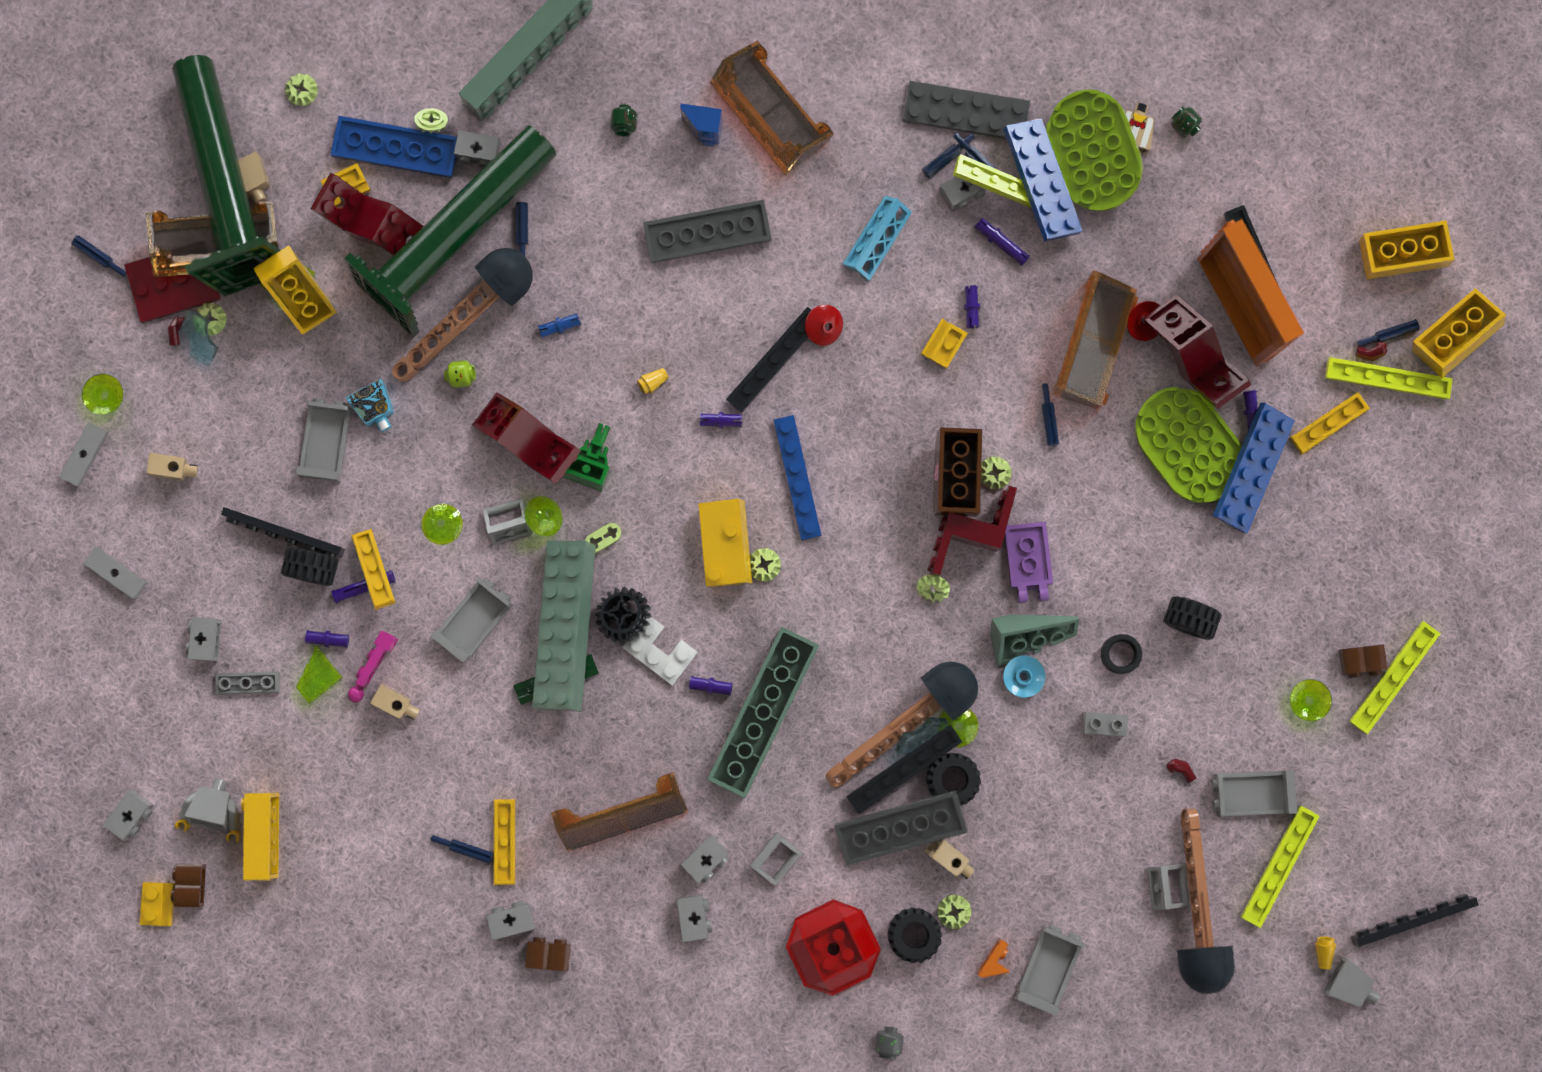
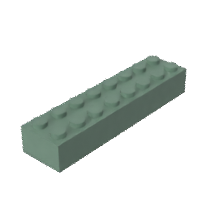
M548 0L459 92L463 104L481 121L484 118H490L495 112L494 108L499 103L503 104L508 99L509 92L513 88L515 90L518 89L523 83L522 79L527 74L531 75L536 70V64L541 59L543 61L547 59L551 53L550 50L555 45L559 46L565 39L564 35L569 30L572 32L578 26V21L583 16L587 17L593 9L592 0Z
M547 541L532 706L535 709L582 712L596 545L587 541Z
M780 628L707 780L746 798L819 644L786 628Z

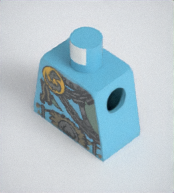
M381 379L346 397L350 405L369 427L376 423L381 433L392 427L387 417L395 412L386 385Z

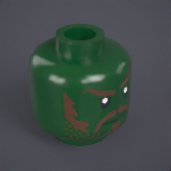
M619 105V107L611 112L610 128L618 136H630L637 128V112L631 109L630 105Z
M1191 107L1180 108L1171 118L1173 120L1171 126L1182 137L1189 135L1193 137L1202 129L1199 126L1202 118Z

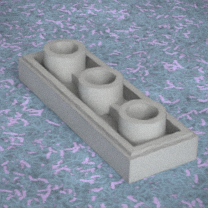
M88 422L59 477L80 487L109 432ZM87 452V456L83 458L82 454Z
M98 547L93 549L83 563L135 600L148 583ZM118 570L119 574L115 577L114 571Z
M280 672L215 674V695L280 693ZM248 679L250 684L248 687H245L244 682Z

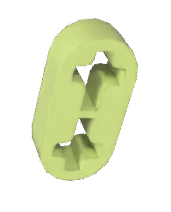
M610 523L587 536L585 541L591 543L590 539L598 540L602 537L603 540L598 543V548L595 549V553L617 542L622 536V531L617 524ZM609 528H612L613 530H615V529L618 530V531L615 533V534H616V537H615V538H612V536H609V537H607V538L605 539V538L603 537V536H605L606 534L609 533V531H608Z

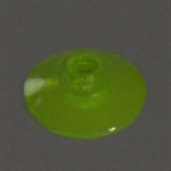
M109 374L92 376L86 381L82 389V401L85 407L98 415H107L117 410L124 397L121 383ZM103 392L108 393V397L106 399H102Z
M537 496L531 499L525 507L526 523L537 535L552 536L560 530L563 523V515L559 505L553 499L546 496Z
M445 503L436 504L424 513L421 523L422 531L426 538L435 544H449L461 534L463 519L460 512L452 505ZM441 519L445 521L443 527L438 526V521Z
M1306 679L1300 681L1293 687L1290 693L1289 700L1292 711L1296 716L1305 721L1320 720L1331 709L1332 696L1330 690L1324 683L1318 680ZM1310 696L1312 698L1311 704L1306 703V697Z
M968 709L955 721L950 718L945 710L938 718V732L951 724L962 740V743L956 747L970 744L978 734L979 722L971 709ZM956 722L962 723L961 730L955 729Z

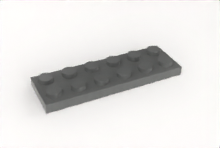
M910 81L903 122L1006 139L1003 129L1007 125L1027 122L1030 101Z
M764 199L643 222L651 264L772 241Z
M956 790L835 823L834 825L846 865L965 834L969 831Z

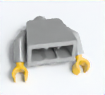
M215 779L212 788L202 786L197 792L183 801L180 812L181 820L175 823V828L179 829L181 823H183L185 826L183 832L189 830L191 824L227 832L229 829L230 832L227 834L226 840L230 842V835L234 834L236 835L237 843L241 838V834L237 830L239 828V812L236 802L232 799L230 793L224 791L227 782Z

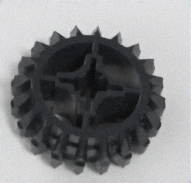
M622 587L621 592L618 588H615L614 594L607 592L608 598H601L604 603L603 605H597V608L601 611L595 613V616L599 618L595 622L600 626L599 631L604 633V637L607 639L611 638L613 642L618 640L621 644H624L625 640L632 642V636L639 639L638 633L640 631L646 633L643 627L644 625H650L646 619L652 616L648 613L651 609L647 605L648 600L645 597L642 598V593H636V590L630 588L628 591L626 587ZM628 601L636 603L637 612L630 610ZM609 619L616 621L618 630L612 629Z

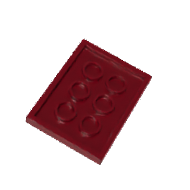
M204 241L124 264L141 323L202 306L204 303L208 304L221 300L219 292L191 276L186 271V264L192 263L194 259L209 256Z

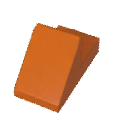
M999 938L976 974L983 978L1011 972L997 962L999 959H1004L1009 951L1007 949L1009 944Z

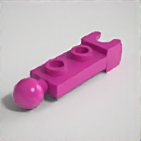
M385 631L379 633L374 642L377 645L376 648L370 650L366 658L368 660L365 667H361L356 674V678H358L356 681L357 685L348 690L347 694L351 702L358 703L363 699V689L368 686L387 651L392 652L399 639Z

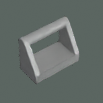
M523 498L483 509L487 532L493 545L533 534ZM521 508L522 517L492 526L489 516Z
M776 832L750 866L777 887L803 853ZM782 842L793 853L772 878L760 867L778 844Z
M1185 863L1147 867L1152 910H1168L1190 906ZM1177 869L1181 902L1172 903L1168 870Z

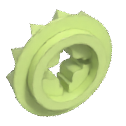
M298 73L296 76L290 77L288 83H285L286 88L284 92L288 100L294 105H308L317 96V84L307 74ZM304 83L303 87L307 91H301L298 95L297 89H295V87H301V85Z
M424 109L416 114L415 123L416 127L421 129L422 132L429 131L431 134L433 131L439 133L440 129L446 128L448 118L444 112L438 109Z
M204 303L201 307L197 308L193 315V324L196 329L208 336L220 333L227 321L225 311L215 303ZM211 314L216 320L210 321L207 325V321L202 317H208Z
M1001 457L985 459L981 465V483L993 490L1005 487L1011 479L1012 469L1008 461ZM993 464L996 470H1004V472L998 474V481H996L994 475H987L993 470Z
M762 548L757 549L750 556L751 573L755 579L770 581L779 574L781 561L775 551ZM761 556L765 561L770 562L773 560V562H771L768 565L769 573H767L766 570H764V568L756 569V567H758V565L761 564Z
M926 575L918 580L916 590H918L919 596H924L925 600L931 599L932 602L935 600L942 602L944 598L948 597L950 586L940 576ZM932 585H933V588H934L935 592H933V591L930 589Z
M949 895L939 903L937 910L938 918L944 926L950 929H960L968 924L970 920L971 906L962 896ZM951 903H953L956 909H963L958 913V921L953 915L946 916V914L952 911Z

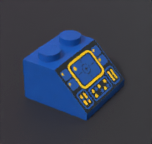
M681 103L682 120L696 139L705 146L712 147L714 144H719L723 122L722 109Z

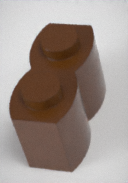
M1384 644L1339 649L1342 674H1348V678L1361 677L1362 672H1369V676L1381 675L1382 670L1388 669Z
M178 863L176 868H173L172 879L175 880V889L171 891V902H174V907L204 906L206 864Z
M533 937V940H529L527 944L525 967L568 971L571 944H567L566 939H554V942H546L544 937Z

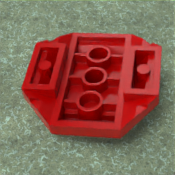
M835 899L796 917L786 944V949L804 987L832 996L870 978L881 951L863 910ZM830 943H837L840 948L836 954L828 952L827 947Z

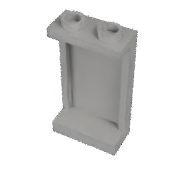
M314 398L313 401H307L309 408L300 467L296 466L295 474L299 477L341 482L352 409L346 406L345 402L334 401V404H328L326 400Z
M478 578L476 580L477 583L439 630H435L430 636L463 663H466L513 606L509 602L511 597L503 591L500 593L493 589L495 584L487 578L484 580Z
M1294 771L1214 774V778L1211 779L1212 791H1215L1216 800L1212 802L1213 812H1217L1219 817L1297 814Z
M1050 924L1049 928L1043 926L1015 998L1057 1016L1060 1009L1058 1007L1081 948H1084L1085 944L1080 942L1081 937L1072 933L1066 936L1061 933L1062 929Z

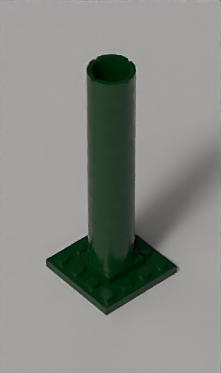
M190 55L185 57V59L177 60L173 64L172 71L217 251L213 252L211 256L194 259L192 263L186 264L185 267L188 274L223 296H228L261 284L253 268L281 250L264 237H257L214 62L208 56Z
M528 125L379 270L373 267L369 271L365 266L366 262L358 255L354 257L349 253L344 258L355 283L413 338L419 333L416 317L413 315L414 311L411 309L412 306L408 300L556 157V151L543 135H539L540 132L534 127Z

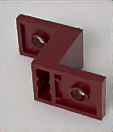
M332 173L329 174L310 208L351 237L380 247L393 256L406 244L409 236L412 238L423 227L422 224L395 205L364 195ZM337 197H340L341 202L339 206L335 207L334 201Z
M1177 294L1143 318L1145 324L1169 344L1181 377L1216 409H1219L1251 385L1250 380L1224 358L1213 325ZM1171 318H1177L1174 321H1169ZM1219 382H1225L1221 386L1216 385Z
M498 392L495 393L472 424L476 429L495 440L528 467L554 484H557L564 477L566 470L576 461L578 454L581 452L576 446L556 435L523 407Z
M1009 486L1000 493L997 504L1001 505L1000 510L995 512L992 524L958 514L949 513L948 516H943L938 529L942 533L940 537H937L933 546V551H936L935 557L930 558L927 571H931L930 575H941L950 539L994 552L1001 549L1017 491L1016 487Z

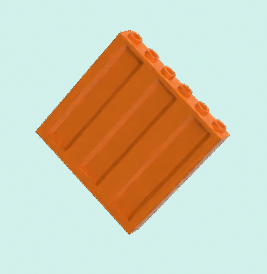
M1241 219L1236 223L1234 220H1231L1224 224L1223 228L1218 231V234L1214 235V238L1205 246V249L1200 251L1201 255L1197 260L1255 366H1258L1278 355L1301 337L1304 331L1243 220Z

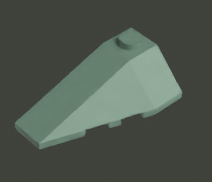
M1006 615L992 618L990 636L996 664L998 666L1008 664L1013 658L1022 656L1031 650L1035 654L1041 652V647L1049 642L1052 645H1056L1076 636L1079 625L1078 616Z

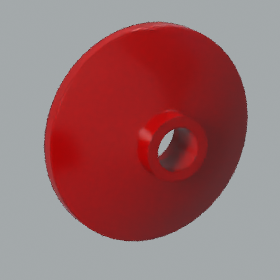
M1142 301L1131 309L1126 324L1129 334L1134 339L1148 341L1157 336L1144 321L1141 322V319L1160 307L1158 303Z
M827 304L813 308L805 321L807 337L813 343L821 346L835 342L843 330L841 313L837 308ZM829 323V327L826 330L825 325Z

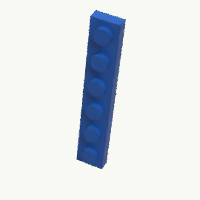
M794 415L774 419L801 541L822 536Z

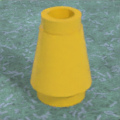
M664 368L640 376L637 384L644 395L647 393L651 394L669 377Z
M1319 936L1315 942L1318 968L1331 969L1336 943H1334V938Z

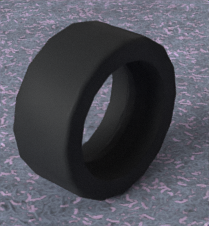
M1127 634L1112 636L1104 642L1101 648L1102 662L1113 673L1125 674L1132 672L1139 666L1142 660L1141 645L1134 637ZM1117 642H1126L1133 649V659L1126 666H1117L1110 659V648Z

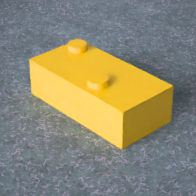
M1447 220L1364 233L1359 239L1366 280L1449 267L1455 260Z
M289 245L253 268L261 283L302 335L337 313L328 296Z
M1475 288L1413 341L1412 351L1437 375L1443 378L1504 326L1506 314Z
M738 498L698 503L706 587L715 588L751 584L752 573L745 501Z
M246 793L244 798L241 799V810L244 811L243 880H271L278 878L279 793Z

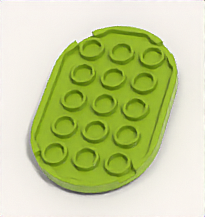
M1087 89L1069 94L1055 106L1046 127L1048 138L1069 195L1076 204L1088 210L1107 211L1115 209L1134 195L1139 187L1143 173L1142 157L1127 115L1122 106L1112 96L1098 90Z
M1165 388L1149 397L1140 408L1136 417L1135 435L1140 449L1175 494L1195 503H1210L1220 499L1242 446L1209 401L1192 389Z

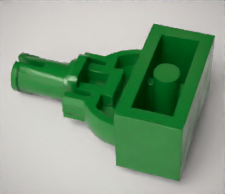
M598 423L589 448V440H585L583 447L579 448L581 452L578 454L576 461L569 466L563 478L602 492L610 468L606 456L609 449L606 446L604 447V443L611 428L605 425L602 432L603 424Z

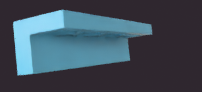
M884 196L843 262V265L848 269L857 271L862 277L870 281L912 212L897 198ZM900 208L904 213L899 220H896V212ZM891 226V234L885 238V230ZM880 243L881 250L875 255L874 248ZM870 260V268L866 273L862 267L866 261Z

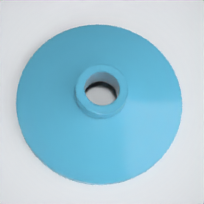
M1031 656L1015 657L1008 662L1004 669V684L1015 696L1023 698L1034 696L1042 689L1045 683L1044 668L1038 660ZM1021 673L1027 674V679L1025 681H1022L1020 679Z

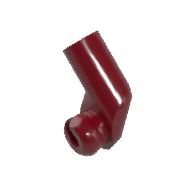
M175 317L168 327L170 346L180 345V328L187 327V319L185 317Z
M1378 342L1371 350L1359 346L1355 356L1375 361L1386 355L1388 351L1387 344Z
M1172 759L1166 765L1170 773L1175 771L1182 773L1187 783L1197 778L1186 761Z

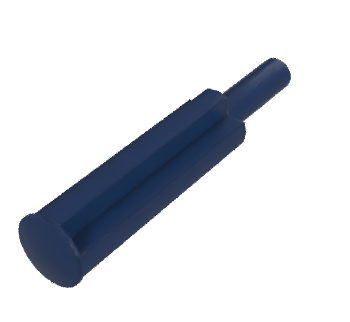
M958 133L953 135V138L966 150L965 154L968 158L996 169L974 145L970 146Z
M970 134L964 140L969 143L974 139V135ZM955 143L922 168L924 175L930 179L961 154L960 150L963 147L959 143L957 145Z
M517 202L516 244H519V252L524 256L525 245H528V203Z
M77 235L72 240V246L104 268L109 267L122 277L127 275L125 270L112 262L113 259L81 236Z
M1414 319L1378 331L1374 336L1357 341V345L1363 346L1376 341L1384 342L1419 331L1420 326L1418 321Z
M1043 383L1044 404L1042 409L1047 446H1056L1060 443L1054 403L1050 401L1048 384Z
M434 835L431 836L430 840L432 842L447 846L450 851L488 864L493 859L494 852L455 839L449 841Z

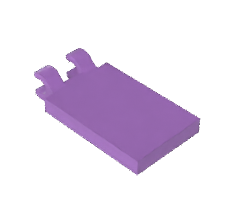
M1046 522L1008 525L1005 531V543L1011 588H1017L1018 603L1027 602V590L1038 589L1039 601L1048 600L1047 585L1053 584Z

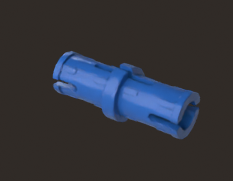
M575 313L561 319L557 317L555 321L538 325V328L541 331V337L544 338L560 332V334L564 333V330L581 326L578 314Z

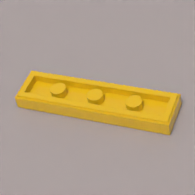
M1357 392L1289 439L1302 455L1370 408L1359 392Z
M372 529L351 535L375 610L396 604Z
M494 799V885H515L516 799Z

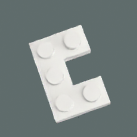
M651 617L646 619L650 625H644L643 627L646 633L640 631L638 633L639 639L632 636V642L627 641L623 648L673 686L698 652L683 640H680L669 656L653 645V642L665 627Z

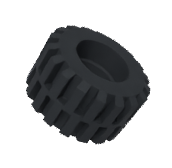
M290 547L286 548L281 574L296 580L331 586L334 582L339 560L329 555Z
M1176 596L1171 597L1163 622L1182 633L1210 640L1214 639L1222 614L1206 604Z
M947 753L930 765L926 780L928 790L933 796L948 793L949 791L941 783V776L946 769L957 767L966 776L965 786L957 792L960 805H965L970 800H973L976 793L979 792V785L981 784L980 771L977 769L975 762L969 757L959 753Z
M911 907L910 909L901 910L902 912L897 913L889 923L890 926L887 933L888 942L892 950L902 960L909 961L910 963H922L924 960L931 959V956L938 952L937 949L942 943V932L939 923L932 914L924 909ZM914 922L922 924L927 931L925 943L917 948L907 946L902 939L903 929L908 924Z

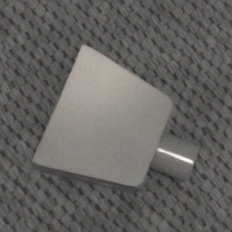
M1344 957L1341 958L1323 993L1358 1007L1362 1006L1364 1000L1375 1005L1380 997L1379 993L1371 989L1374 980L1353 962Z

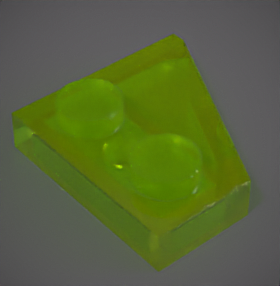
M316 646L296 688L308 704H311L341 680L343 676L320 647Z

